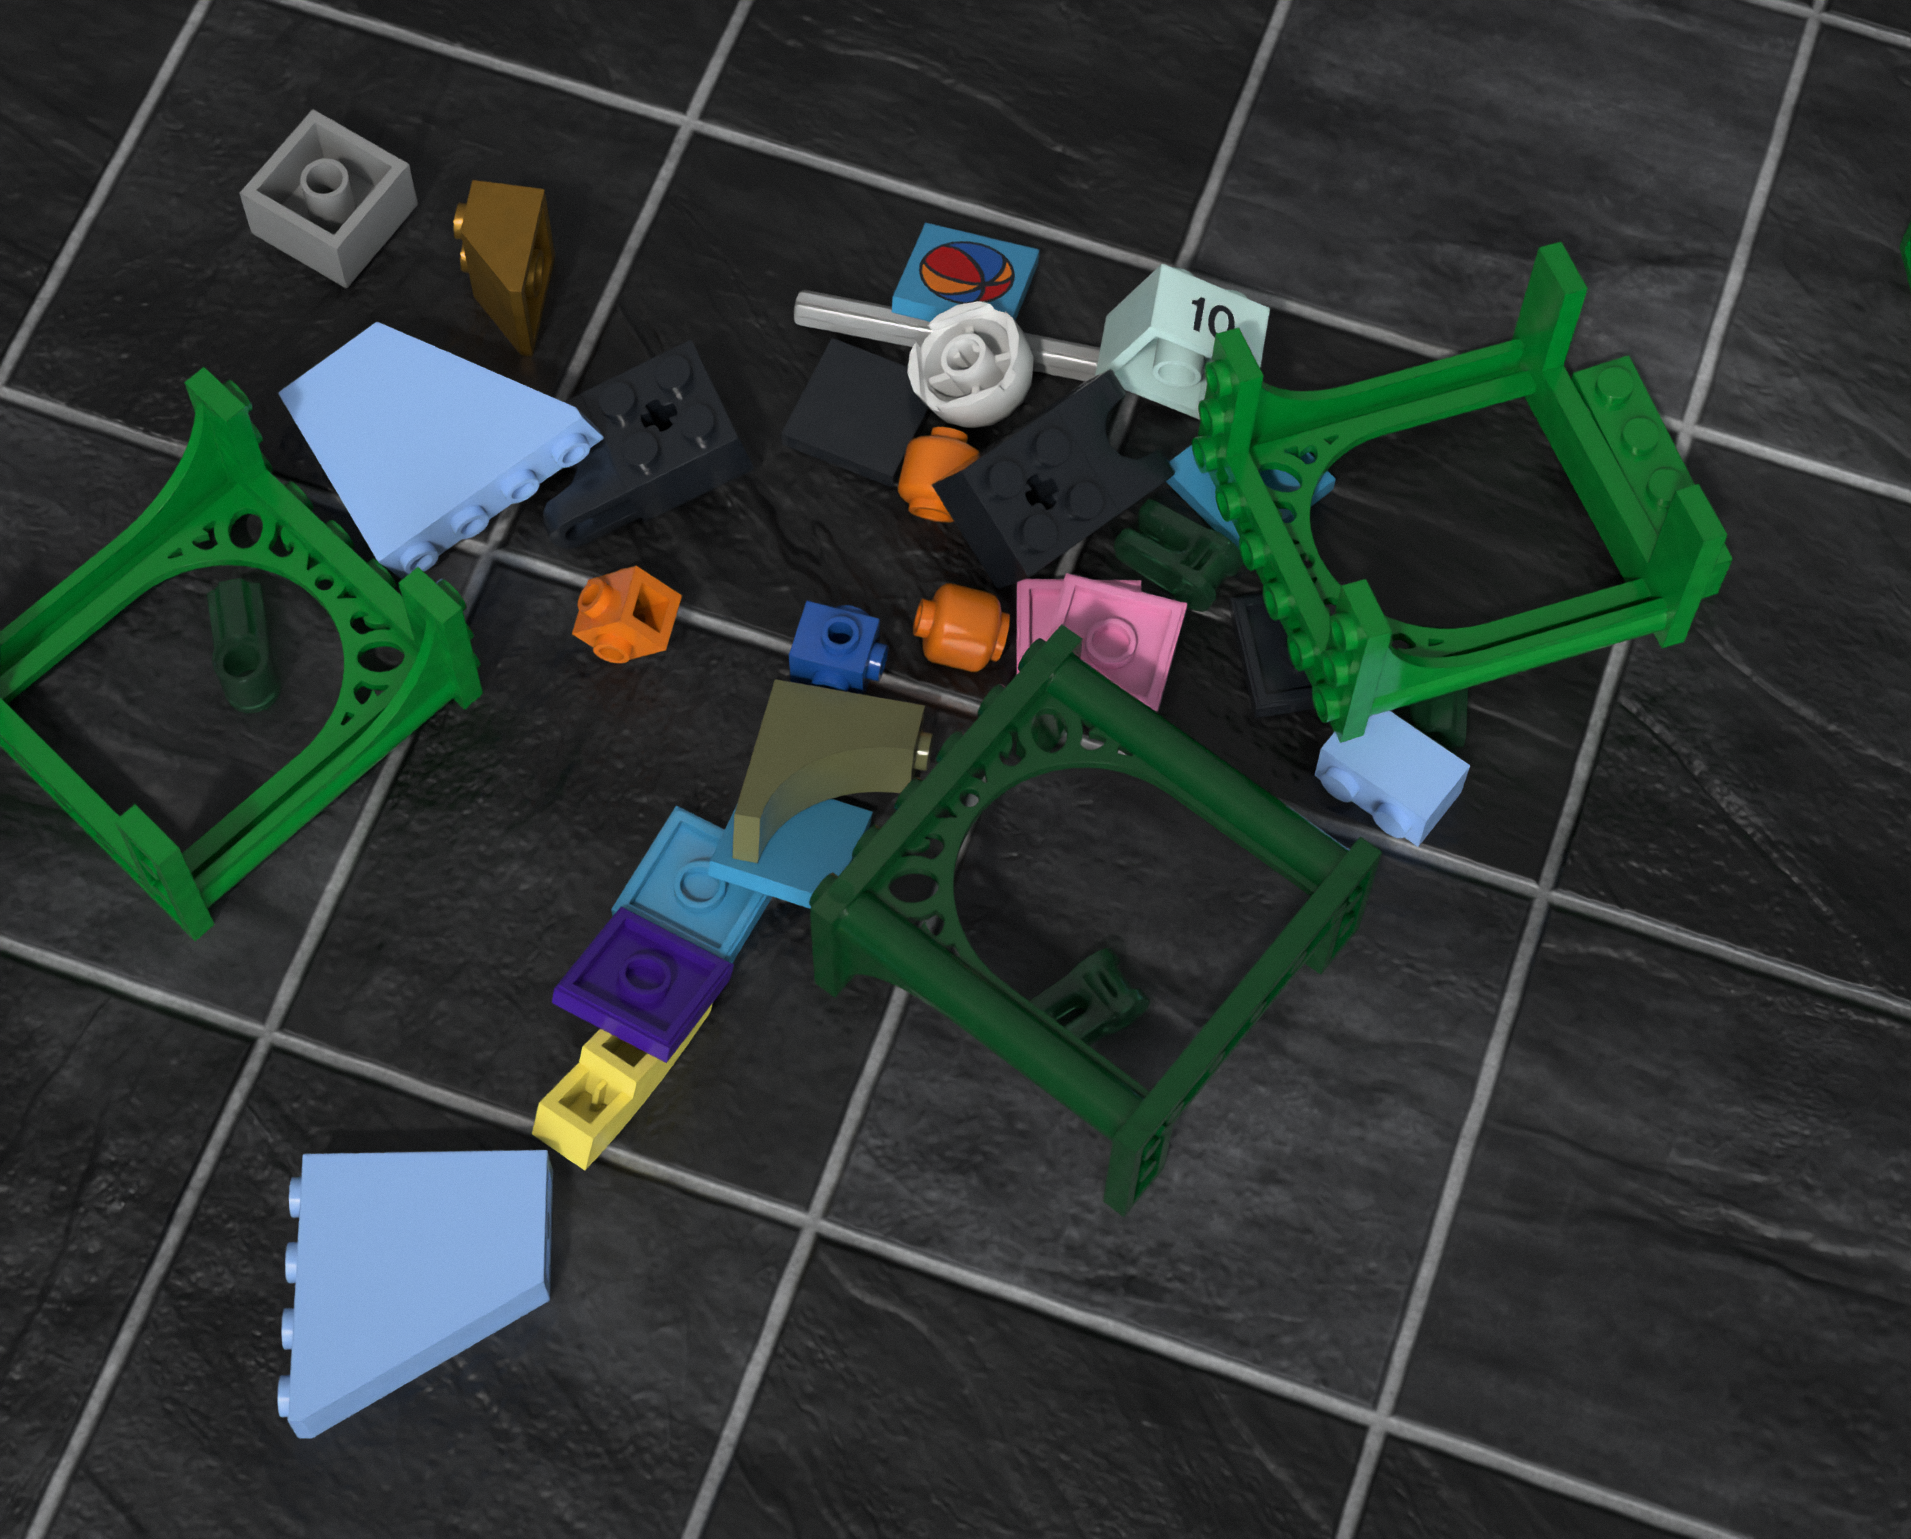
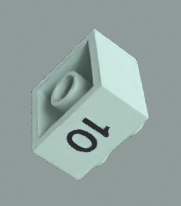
M1161 264L1106 316L1095 376L1112 369L1125 390L1200 419L1198 406L1199 402L1204 400L1207 386L1205 365L1211 361L1216 333L1240 328L1260 368L1270 308L1249 300L1238 291L1225 290L1198 279L1185 269Z

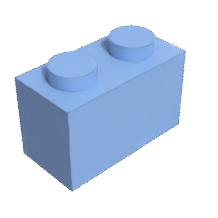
M1387 711L1368 718L1363 736L1340 743L1334 732L1320 750L1314 776L1321 780L1323 787L1333 797L1343 802L1352 801L1371 814L1376 824L1384 832L1395 838L1404 837L1419 847L1462 792L1470 765L1391 711Z

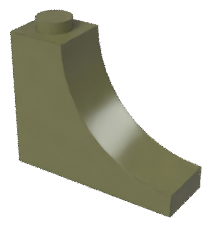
M775 679L734 813L732 858L758 863L768 841L782 825L801 811L825 800L865 792L901 793L906 785L914 779L916 769L927 771L929 766L933 733L923 732L925 705Z

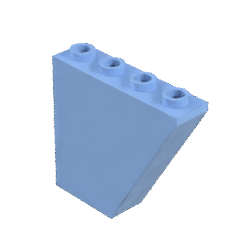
M379 322L371 325L278 392L377 561L401 579H404L417 567L423 572L430 569L437 562L440 554L460 540L471 538L482 532L491 518L512 503H519L531 497L538 490L540 483L560 469L573 466L582 461L588 455L590 448L604 439L600 430L576 407Z
M547 1150L303 1154L301 1177H292L289 1188L290 1214L292 1218H299L298 1242H288L285 1258L287 1282L295 1283L294 1308H284L282 1315L283 1348L285 1350L292 1349L290 1375H281L278 1384L280 1417H288V1422L298 1438H313L550 1301L553 1169Z

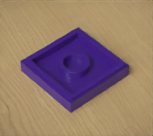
M620 907L554 988L552 1003L667 1063L730 981L734 964Z

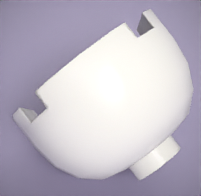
M978 301L959 304L937 315L927 325L932 332L925 338L921 347L917 342L914 343L910 351L908 376L913 391L927 407L947 423L967 428L991 426L1009 417L1023 403L1031 387L1034 357L1023 330L1008 313L995 310L989 303Z

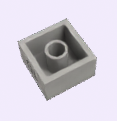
M313 109L240 192L252 234L346 289L418 205L408 163Z

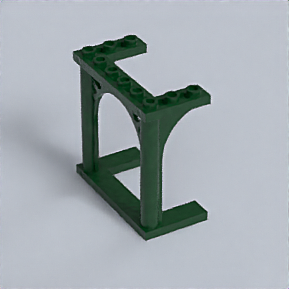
M1061 624L1047 641L1039 638L1031 644L1018 665L1020 672L1006 687L998 684L986 695L977 712L979 718L964 734L962 731L957 730L946 740L936 757L938 764L924 780L916 777L906 785L895 802L894 809L896 812L882 828L875 824L861 836L852 852L854 859L839 876L835 873H830L816 887L809 901L811 906L814 980L818 986L834 998L855 974L872 976L909 992L950 1019L1112 1142L1103 1202L1122 1217H1125L1164 1169L1173 1124L1301 967L1306 964L1322 975L1359 929L1382 851L1361 836L1350 850L1081 659L1083 639ZM1082 724L1091 729L1089 731V739L1099 740L1104 743L1101 747L1087 750L1081 746L1083 736ZM1067 733L1065 745L1059 751L1050 753L1051 749ZM1016 741V754L1023 759L1017 765L1007 766L1002 763L1000 758L1002 756L1005 759L1009 758L1012 752V745ZM1120 750L1126 755L1118 754V751ZM1069 768H1099L1118 771L1140 778L1175 798L1311 896L1151 1092L999 979L980 960L962 930L954 901L953 881L958 854L964 839L981 813L994 800L1007 790L1035 776ZM969 794L975 795L979 800L976 805L971 807L962 804V801ZM930 839H937L944 845L943 851L934 859L916 855L930 848ZM907 874L929 876L938 885V890L932 897L916 903L898 900L891 894L889 888L897 878ZM937 915L943 920L944 927L941 933L935 936L928 929L926 922H923L921 928H918L912 922L924 921ZM954 947L958 957L950 952L949 949Z

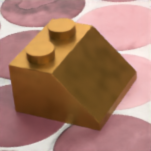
M472 180L467 203H458L454 218V237L463 242L461 271L469 273L474 298L520 355L533 357L555 259L545 189Z

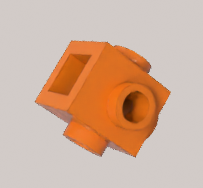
M638 566L619 569L616 572L589 579L578 599L579 611L572 635L593 647V652L598 657L612 663H627L631 659L665 651L682 595Z

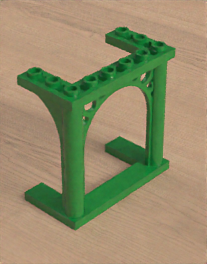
M1562 242L1538 248L1511 341L1357 383L1318 391H1291L1268 385L1263 382L1264 376L1240 328L1216 333L1212 358L1205 365L1207 381L1204 400L1199 402L1198 406L1200 417L1198 437L1192 440L1194 460L1200 472L1203 474L1208 472L1215 485L1218 510L1226 522L1232 521L1239 535V549L1245 566L1250 571L1256 570L1263 584V598L1268 614L1274 621L1280 620L1288 636V652L1294 667L1298 671H1305L1313 687L1312 699L1318 717L1323 723L1330 722L1340 743L1363 736L1368 718L1373 715L1652 633L1655 635L1661 648L1682 643L1686 639L1726 540L1727 533L1699 484L1675 490L1659 535L1654 529L1564 367L1588 288ZM1525 397L1626 582L1472 627L1437 629L1403 623L1383 614L1366 579L1341 586L1327 570L1316 549L1311 532V500L1318 483L1331 465L1343 454L1368 440ZM1309 452L1314 453L1316 461L1313 463L1305 464L1300 459ZM1265 470L1284 471L1292 475L1301 487L1293 492H1281L1271 489L1264 484L1260 473ZM1279 509L1290 510L1295 520L1284 523ZM1302 560L1309 561L1312 567L1306 569ZM1327 604L1336 606L1335 614L1331 615V617L1329 608L1325 607ZM1402 640L1411 649L1398 648L1396 650L1392 647V641Z
M205 367L184 382L195 411L194 425L186 450L161 492L126 530L0 631V747L194 941L198 940L215 925L208 911L212 904L451 699H454L465 710L483 694L477 671L481 664L473 652L470 642L474 635L465 622L463 613L467 606L458 591L444 579H440L435 583L417 567L398 583L401 596L395 590L396 583L377 560L372 558L366 563L353 551L355 548L353 541L338 523L333 520H329L326 524L323 523L312 512L314 507L309 498L295 483L289 481L283 485L271 474L273 468L259 448V444L263 441L262 435L252 423L248 414L253 409L248 397L234 382L227 380L222 384ZM254 514L263 523L261 537L252 547L245 549L236 547L231 541L232 526L242 515ZM214 528L217 545L209 550L196 547L197 544L210 540L208 532ZM278 534L281 536L287 551H291V548H294L293 552L287 557H278L271 551ZM211 566H247L266 570L287 578L305 589L324 607L333 620L341 638L344 654V674L338 701L323 729L300 754L187 850L181 853L179 847L136 804L119 816L7 704L136 598L162 581L184 572ZM326 579L333 585L328 590L317 588L319 582ZM364 617L365 625L375 630L366 634H359L352 628V624L356 619ZM376 647H392L402 652L405 656L403 662L397 668L390 671H370L359 664L361 656L366 651ZM363 686L372 689L368 700L364 704H360L356 699V692ZM373 690H378V691H383V692H382L379 696H377L376 693H375Z

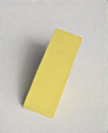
M711 1004L667 1063L599 1029L582 1047L579 1063L539 1102L532 1135L583 1170H586L614 1140L662 1081L711 1012L713 1004Z

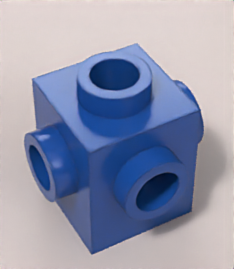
M806 601L789 653L790 682L865 695L870 680L880 682L888 656L889 646L880 643V619L870 617L868 613L854 606L840 605L834 608Z

